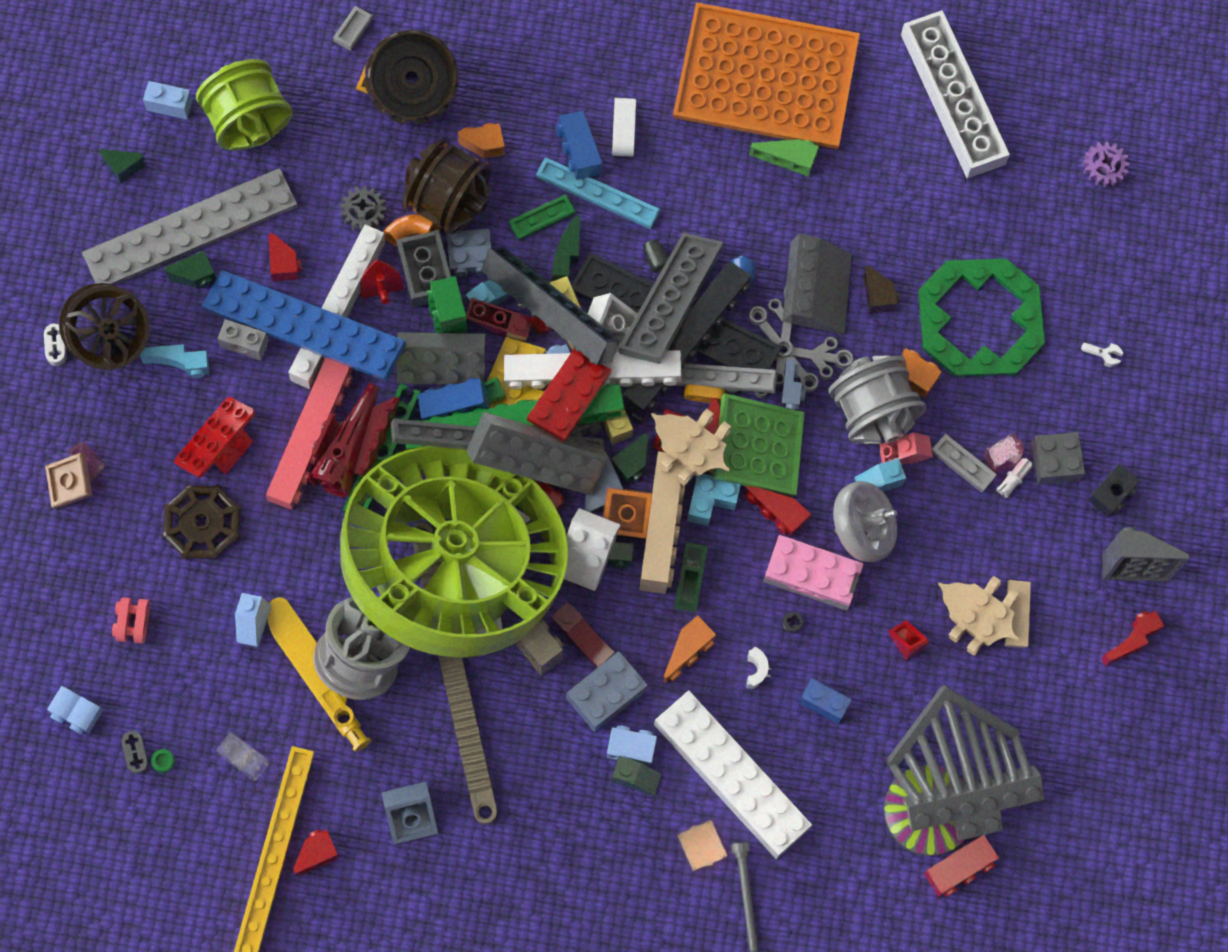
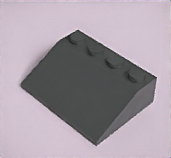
M799 233L790 242L783 322L843 335L845 333L852 254L819 237Z
M1124 528L1120 530L1102 554L1103 580L1169 582L1189 560V554L1144 531H1136V528Z

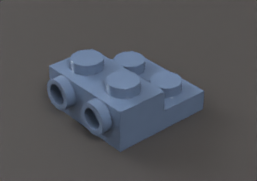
M489 229L457 231L452 236L447 234L450 275L457 277L466 276L468 273L485 275L481 268L489 248H491Z
M792 359L786 360L782 403L786 404L785 408L799 409L800 401L805 399L806 388H803L800 382H793L794 378H798L799 365H795L796 360Z

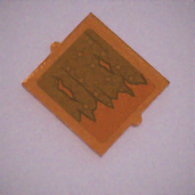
M711 820L698 826L693 825L691 829L677 834L693 872L706 866L711 867L713 863L727 857Z

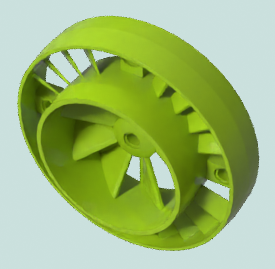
M423 446L400 452L380 462L362 478L350 497L340 535L342 574L353 600L365 616L380 630L400 643L419 651L446 657H474L490 654L509 647L525 637L540 622L553 604L563 582L568 561V545L563 523L554 504L539 485L530 478L473 463L465 449ZM372 497L387 509L386 515L383 517L362 505L368 498ZM516 505L531 518L532 523L525 525L521 515L515 508ZM426 519L437 530L435 534L407 526L406 524ZM540 532L544 543L530 544L529 534ZM389 541L432 543V549L393 561L388 549ZM349 547L367 548V549H349ZM530 552L549 553L551 564L528 563ZM437 560L441 562V565L425 589L414 584ZM374 567V568H370V569H366V570H361V571H358V570H357V569H362V568ZM530 569L552 575L551 587L523 579L525 570ZM377 586L381 596L377 597L371 588ZM507 607L524 619V621L499 630L495 624V621L501 617ZM486 628L487 633L476 634L477 631Z

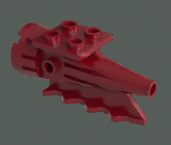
M368 383L367 388L345 421L338 423L335 417L329 414L327 420L322 424L318 440L312 446V455L318 463L309 475L308 481L316 487L319 483L324 487L323 491L334 496L345 498L346 495L349 497L355 475L363 478L369 472L371 466L376 463L378 450L386 441L387 430L391 426L393 419H395L400 398L394 397L375 406L380 388Z

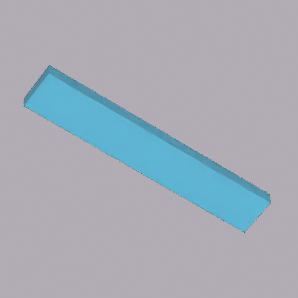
M546 157L536 174V178L650 230L660 213L659 208L590 177L576 180L574 173H571L568 167Z

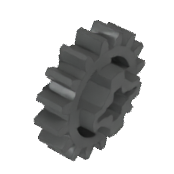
M366 186L363 187V190L355 187L354 193L348 190V197H342L344 204H340L341 218L345 219L346 226L351 224L352 230L359 227L361 232L364 225L370 227L374 225L378 228V221L384 222L383 214H387L386 207H384L386 206V201L382 199L381 193L375 195V188L367 191Z

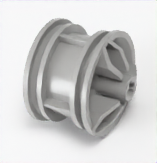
M868 356L857 359L828 389V393L834 399L836 406L843 408L847 417L846 428L849 432L848 438L851 443L881 444L883 443L881 437L884 438L885 443L895 442L901 439L913 427L915 421L926 412V404L920 401L918 393L911 391L907 382L909 372L906 368L907 362L904 357L874 356L872 357L874 360L872 362Z
M351 597L338 603L330 612L326 622V632L316 644L313 662L318 676L331 690L347 698L365 700L382 695L392 686L397 676L398 664L406 657L410 647L388 636L374 625ZM378 656L384 660L379 661L376 657Z

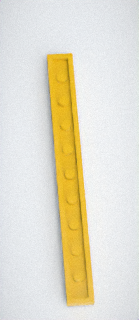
M291 747L234 952H259L314 757V751Z

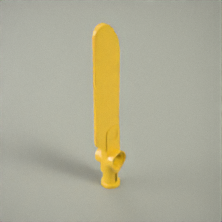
M281 597L273 599L270 602L272 606L268 615V624L273 637L333 721L336 728L343 737L349 739L353 745V751H361L371 743V739L360 729L361 724L354 716L352 710L346 705L347 697L331 690L318 676L313 662L317 642L286 599ZM343 715L350 717L346 723H340L338 720Z

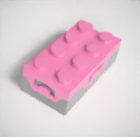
M779 535L763 582L848 610L863 563Z

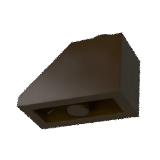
M865 266L863 279L869 314L895 311L897 304L900 303L899 292L895 291L894 283L872 267Z

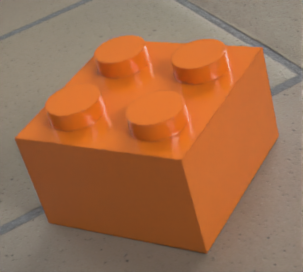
M607 487L603 518L620 524L617 535L647 538L652 493Z

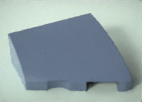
M609 458L592 494H585L584 510L593 513L604 508L607 487L623 489Z

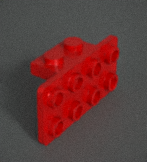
M227 397L183 450L180 451L174 459V463L198 478L203 477L213 464L220 472L227 474L254 442L243 428L253 418L255 411L234 398Z

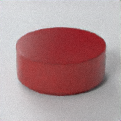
M533 315L531 325L535 332L544 334L551 330V328L545 325L544 321Z

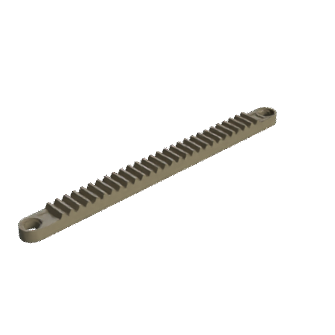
M418 523L414 526V528L424 529L433 534L432 528L426 523ZM412 542L415 554L432 549V543ZM438 560L420 576L423 589H425L441 565ZM438 655L474 816L480 824L489 825L496 819L497 809L462 657ZM482 807H489L492 810V815L490 818L483 819L479 815V810Z

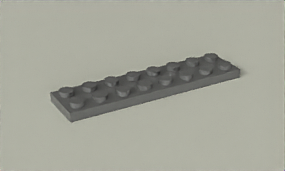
M683 232L621 342L619 354L661 364L722 252L723 242Z

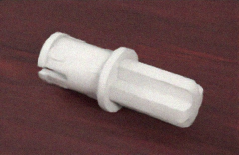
M1026 458L1021 459L1012 472L1009 471L1007 473L1008 476L996 489L997 492L1008 498L1015 487L1022 483L1023 477L1032 468L1033 464Z

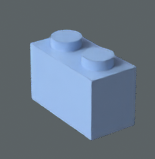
M148 81L143 98L146 111L182 119H188L193 102L190 90Z
M625 726L612 727L606 758L618 760L619 756L651 767L657 736H653L652 732L646 730H639L638 733L630 731V728Z

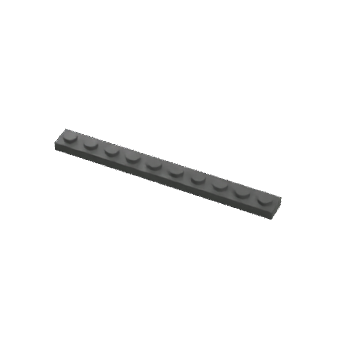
M393 419L391 422L393 443L467 450L477 428L474 426ZM570 436L573 438L601 445L604 450L603 439L601 438Z

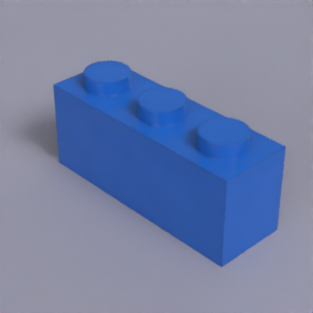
M584 111L559 116L558 125L555 126L558 138L561 137L562 151L564 155L568 156L570 172L574 173L576 180L600 175L602 161Z
M477 378L468 379L460 384H448L445 388L428 389L424 393L418 394L420 414L423 421L430 420L434 416H452L456 412H473L477 408L490 409L487 386L481 379Z

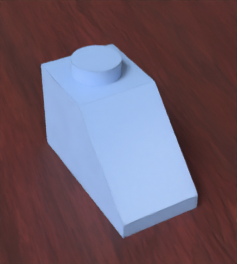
M245 593L241 594L235 613L238 643L259 647L272 606L263 597Z

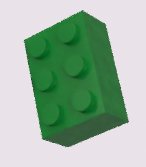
M456 276L430 282L431 290H427L435 333L467 334L466 314Z

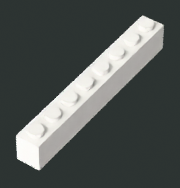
M364 225L322 309L345 318L348 317L360 293V282L364 272L378 258L386 243L384 232ZM301 348L288 372L290 381L311 389L325 357Z
M667 351L661 364L616 352L611 363L603 364L612 369L604 385L620 384V386L628 387L632 386L633 383L653 386L655 383L676 385L677 382H682L680 351ZM570 353L504 355V381L506 387L522 389L523 386H532L535 389H542L548 386Z

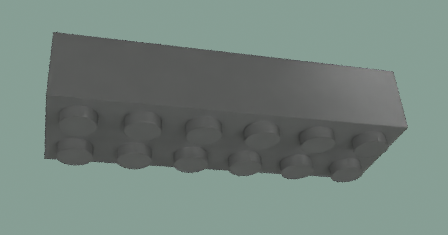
M483 412L466 450L473 463L588 495L592 494L609 458L601 445L570 436L563 442L538 427Z

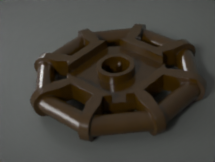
M188 484L174 499L163 506L164 527L161 534L162 538L166 539L184 560H217L221 553L236 540L239 541L241 537L239 535V524L242 508L218 484L216 486H190ZM195 494L210 495L209 499L199 500L195 498ZM189 497L191 501L182 509H179L178 506ZM219 498L227 508L221 510L215 503L216 499ZM173 514L179 515L178 527L172 528ZM231 515L230 529L224 528V517ZM206 517V525L197 526L198 521L196 519ZM181 533L188 540L185 546L175 537L176 535ZM221 534L227 536L214 547L212 542ZM194 544H207L209 550L192 549Z

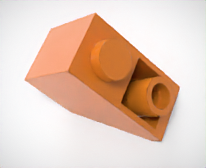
M487 123L477 128L466 127L458 131L459 144L480 157L486 159L505 155V146L499 123Z
M905 348L902 357L907 362L906 368L909 372L907 382L912 391L926 398L938 381L942 371L939 370L936 364L923 360L916 351H909Z

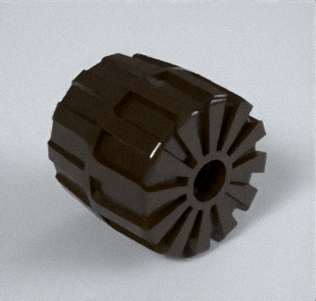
M413 29L394 32L379 42L368 58L365 67L366 90L377 110L389 119L401 124H424L439 117L453 102L459 86L457 62L452 51L435 35ZM408 72L416 73L418 77L416 83L410 84L406 81L405 77Z

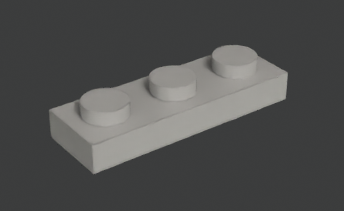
M947 434L932 449V453L981 493L997 475Z

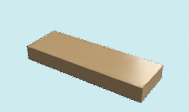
M1008 580L1007 594L1011 589L1019 593L1018 600L1011 607L1015 611L1012 619V630L1019 640L1005 637V646L1027 648L1031 582Z

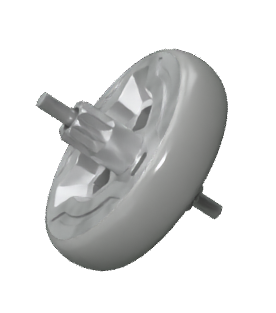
M865 481L850 483L839 492L834 503L835 533H837L844 548L854 558L863 562H877L887 557L895 546L897 540V520L895 515H897V511L893 509L885 493L876 485Z

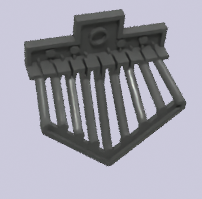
M946 685L940 687L887 758L889 769L908 795L902 798L907 807L909 826L912 831L954 821L958 840L969 839L1002 831L1000 810L1044 800L1041 775L1034 766H1029L1017 728ZM953 703L959 706V712L969 739L977 768L978 779L976 780ZM943 705L946 709L961 761L963 783H961L939 721L938 712ZM970 714L977 717V725L980 729L991 765V776L988 775ZM930 723L948 771L950 786H946L924 733V730ZM987 724L994 728V736L1006 766L1005 773H1002ZM1004 734L1013 743L1020 764L1018 770L1015 768ZM916 741H918L934 778L936 785L934 790L931 789L912 754L911 748ZM903 758L922 790L921 793L916 792L900 769L899 764Z

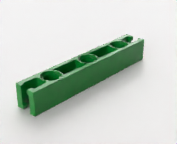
M400 383L394 396L400 398L396 413L402 411L405 413V416L402 418L395 417V419L412 420L419 405L418 394H421L419 390L414 389L412 400L406 405L401 401L403 395L406 396L408 386ZM391 426L387 430L385 443L378 450H386L388 454L384 457L377 456V461L371 466L370 470L380 462L395 455L400 447L399 443L392 442ZM359 475L343 508L344 515L350 497L352 496L359 482L362 480V477ZM372 497L368 498L363 507L371 510L375 499Z

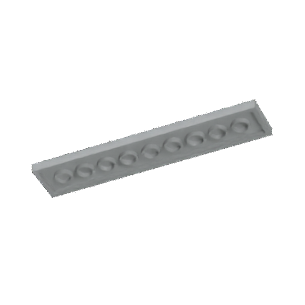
M279 168L83 251L82 254L95 283L117 285L295 209L298 206Z

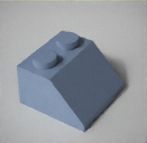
M426 782L381 792L393 844L438 834Z

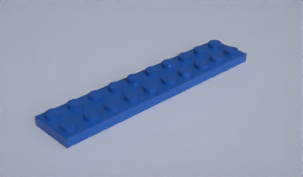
M223 270L220 272L201 306L205 311L238 324L266 332L269 336L386 382L407 345L403 339Z

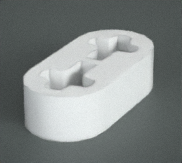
M50 324L44 330L45 355L51 365L59 366L66 361V347L60 336L59 325ZM55 330L58 332L56 336L57 342H54L51 336ZM54 348H57L59 354H61L58 355V359H54L51 356L54 355Z

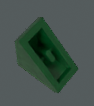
M100 149L103 162L120 183L139 171L146 164L143 153Z

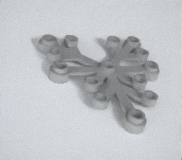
M778 299L770 300L768 305L769 311L776 313L783 322L784 309L781 301ZM776 303L779 307L774 309L771 307V304ZM760 306L751 309L749 314L750 322L754 325H759L771 342L787 350L784 354L779 352L776 358L777 376L782 378L781 382L776 381L777 387L784 384V370L787 359L796 360L795 357L811 359L819 369V375L823 380L830 379L833 374V369L826 365L825 362L835 363L841 369L851 366L853 355L850 351L840 350L837 354L826 353L836 349L837 340L834 337L826 338L825 342L814 350L793 347L789 341L791 323L783 322L780 339L766 321V310ZM760 315L761 319L755 320L754 316ZM829 341L833 342V343H834V346H833V347H829V346L827 345V342H829ZM845 358L847 363L842 364L840 359ZM796 360L795 365H799L798 377L801 380L802 387L806 388L805 392H813L818 385L817 376L812 373H806ZM828 370L830 374L824 375L822 371ZM809 381L813 384V386L807 387L805 385V382ZM725 390V391H726V393L734 394V393H736L738 390ZM754 392L758 398H764L767 395L766 392L763 394Z

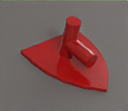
M377 259L366 269L360 282L362 299L380 295L381 303L384 305L390 302L388 293L404 290L403 281L398 271L388 263Z

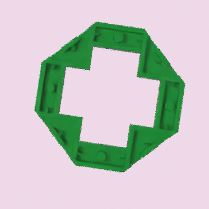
M1007 259L946 261L918 291L922 350L955 378L976 375L977 377L1007 374V376L1017 375L1045 343L1039 285ZM992 276L1023 302L1012 314L1011 319L1026 332L1002 358H999L984 345L970 360L939 334L951 320V317L936 304L961 277L978 291Z

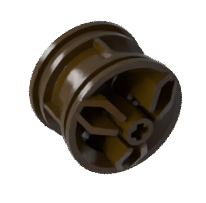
M442 137L420 152L421 160L414 157L409 163L405 175L404 187L406 190L402 206L407 211L413 210L440 228H444L445 233L452 236L475 220L472 213L481 216L489 203L490 186L488 183L492 173V165L488 162L482 163L456 146L450 145V141Z
M93 283L83 286L69 296L61 309L59 316L61 339L74 357L90 367L101 370H113L124 367L133 362L142 353L148 341L150 325L143 304L132 293L115 285ZM107 297L113 298L106 315ZM98 299L97 310L100 311V314L96 313L89 302ZM122 303L127 311L117 316ZM78 315L87 318L89 326L76 327ZM131 325L129 337L119 333V326ZM91 336L87 349H85L80 342ZM102 336L101 354H95ZM108 339L114 342L118 350L110 353L111 343L108 342Z

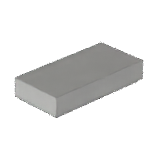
M355 6L333 37V41L352 51L372 22L373 15Z

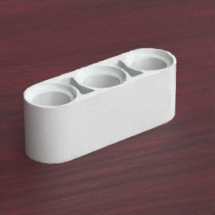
M615 98L612 156L633 157L636 99Z

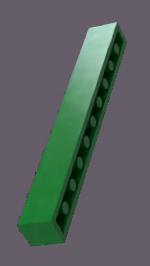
M620 384L604 385L576 426L626 417ZM520 400L516 404H499L495 408L490 409L477 408L473 412H456L452 416L447 417L434 416L430 420L421 422L477 427L483 412L535 426L527 421V416L538 400ZM406 444L407 450L423 447L421 445Z

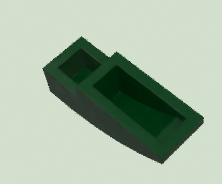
M580 216L574 217L561 237L553 262L552 282L566 276L569 280L570 263L578 264Z
M686 541L675 609L696 612L708 545Z

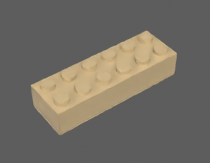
M658 452L639 588L640 591L666 594L667 587L671 588L674 569L670 568V566H674L677 547H673V545H677L680 526L675 525L680 523L682 505L678 503H682L685 486L677 481L679 479L678 475L684 467L676 462L668 473L660 468L662 465L660 462L668 455L666 452Z

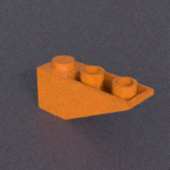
M698 615L681 629L664 675V683L677 679L682 673L680 670L685 665L690 667L697 661V655L702 650L707 652L715 644L713 641L716 634Z

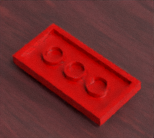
M573 349L527 416V421L565 442L610 376L612 369L603 364L595 365L591 363L587 356Z

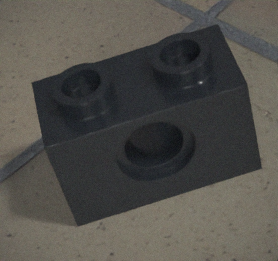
M1118 464L1088 501L1107 517L1113 512L1117 515L1125 505L1122 501L1126 497L1131 499L1137 492L1138 488L1135 486L1140 480L1121 464ZM1111 488L1117 489L1120 492V496L1112 494Z

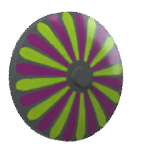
M919 766L931 789H936L929 766ZM938 766L946 786H950L947 769ZM909 769L903 772L916 792L921 793L922 790L912 771ZM894 780L886 793L883 813L889 833L901 847L911 853L930 857L949 853L964 841L958 840L954 821L912 831L909 826L907 807L902 798L908 795L898 780Z

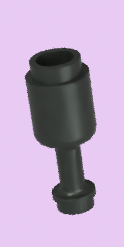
M654 239L643 245V254L651 271L661 273L669 257L663 244L658 239Z

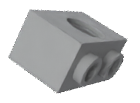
M226 319L217 338L220 348L258 360L262 359L268 344L266 332Z

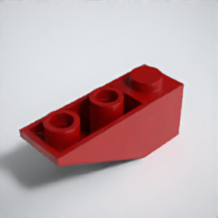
M745 486L743 493L746 500L752 505L756 504L761 509V514L767 520L771 519L781 534H787L791 538L809 521L811 514L796 499L762 488Z

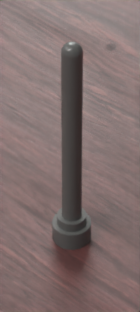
M749 842L736 843L731 845V850L738 861L749 951L758 952L746 859L750 852Z

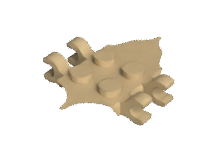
M708 409L702 413L697 422L689 416L651 414L656 423V432L662 442V449L668 454L660 462L662 464L660 468L668 473L676 462L684 467L679 473V479L677 480L685 486L693 475L700 476L709 469L722 468L729 471V468L723 461V452L727 445L723 440L731 432V426L724 421L713 435L705 429L713 420L712 416L714 415Z
M995 576L991 578L985 589H982L975 583L970 585L963 583H938L943 591V600L949 610V617L957 624L949 633V639L957 643L965 631L974 637L967 646V651L973 656L976 655L983 644L990 646L994 641L1005 637L1019 640L1012 630V619L1015 611L1011 609L1018 600L1019 593L1011 589L1004 601H999L992 596L1001 585V580Z

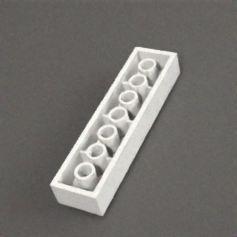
M943 10L904 23L901 33L902 39L966 178L1006 165L1010 154Z
M689 690L655 719L654 726L775 859L780 857L811 828L812 824Z

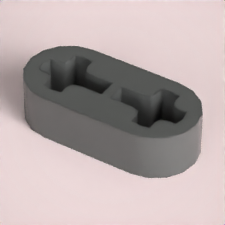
M129 731L122 738L124 756L128 769L133 774L140 775L148 768L146 749L142 736L136 731ZM130 737L139 740L135 743L136 750L134 751L131 745L127 744L130 741ZM134 755H138L139 760L143 761L139 769L132 766L135 763Z

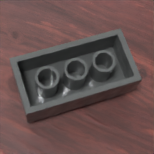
M397 333V338L403 339L407 343L397 361V383L460 384L471 378L481 379L485 383V334Z

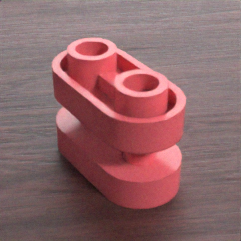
M122 597L120 602H116L115 614L118 615L117 623L113 624L112 636L116 637L117 642H127L128 636H133L134 643H145L150 613V600L139 599L138 605H132V598ZM131 614H136L134 627H130Z

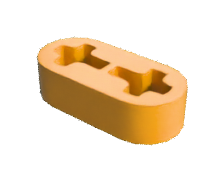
M691 384L685 386L684 398L689 401L710 403L711 399L716 397L718 403L721 404V397L726 391L719 388Z

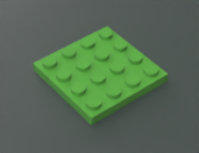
M726 393L723 394L721 397L718 428L724 421L731 426V432L723 440L727 444L723 452V461L729 468V471L722 468H714L713 479L741 484L742 486L758 487L785 496H796L804 412Z

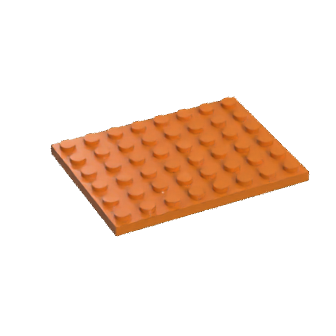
M696 2L673 118L786 140H809L817 146L838 149L860 33Z

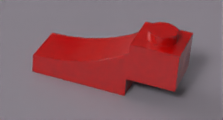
M1156 610L1151 613L1144 611L1136 616L1137 619L1132 624L1134 629L1129 637L1119 646L1105 653L1101 658L1105 666L1144 649L1149 642L1146 637L1159 632L1164 627Z

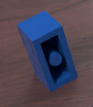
M811 678L799 704L839 724L852 699Z

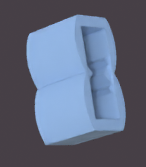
M61 686L47 709L52 713L50 717L61 724L63 721L70 723L71 726L69 728L79 734H82L83 731L89 734L103 712L96 704Z

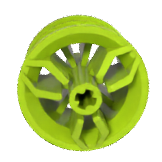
M261 59L238 61L222 67L207 78L196 93V100L199 106L203 108L214 128L218 145L225 150L248 149L265 144L288 124L293 114L290 104L285 101L275 83L269 63Z

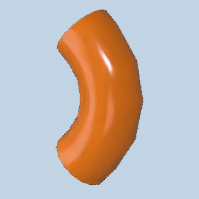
M409 214L396 219L383 232L386 241L393 246H397L398 239L437 230L440 233L441 228L419 214Z

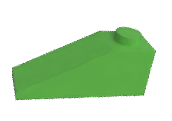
M800 139L758 142L751 144L749 155L809 176L819 146L815 145L812 141Z

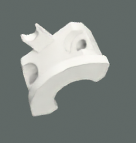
M757 647L749 650L748 661L755 664L757 673L748 676L747 689H755L762 683L765 677H771V675H768V670H771L768 666V660Z

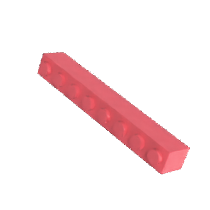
M325 358L266 493L268 501L293 510L295 504H299L302 498V492L300 491L303 484L307 485L309 482L308 477L311 474L309 470L312 465L317 463V460L312 455V446L318 440L322 424L327 420L329 414L336 418L334 412L337 406L340 407L343 403V392L345 387H349L352 382L353 375L351 373L353 368Z

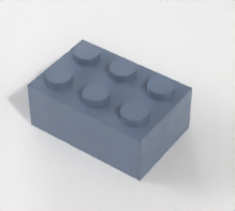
M618 651L566 693V699L595 733L645 693L648 685Z

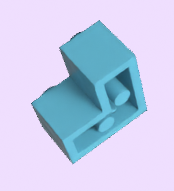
M705 474L697 476L687 522L709 526L713 506L735 511L741 484L713 479V476Z

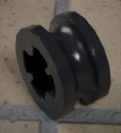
M788 612L782 622L784 630L788 633H797L803 625L802 616L797 612ZM795 618L799 625H794L792 628L789 626L790 623H787V620Z

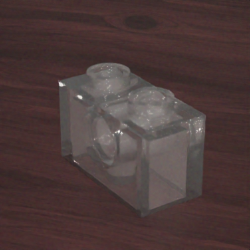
M231 732L216 749L222 758L253 781L257 780L269 764L267 758Z

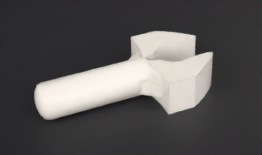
M1083 343L1081 350L1102 357L1105 361L1104 366L1114 367L1121 362V360L1113 359L1110 354L1120 357L1123 355L1119 346L1112 343L1106 349L1088 343Z

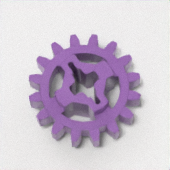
M1107 141L1104 146L1098 142L1095 148L1091 146L1089 151L1086 152L1085 160L1082 163V166L1086 167L1084 174H1090L1088 180L1095 179L1096 186L1101 182L1104 188H1106L1108 183L1114 187L1116 181L1121 183L1123 177H1126L1128 173L1126 169L1130 165V163L1125 162L1128 159V155H1122L1124 149L1117 150V144L1110 147ZM1097 156L1095 163H1093V158ZM1119 166V171L1115 174L1116 168Z

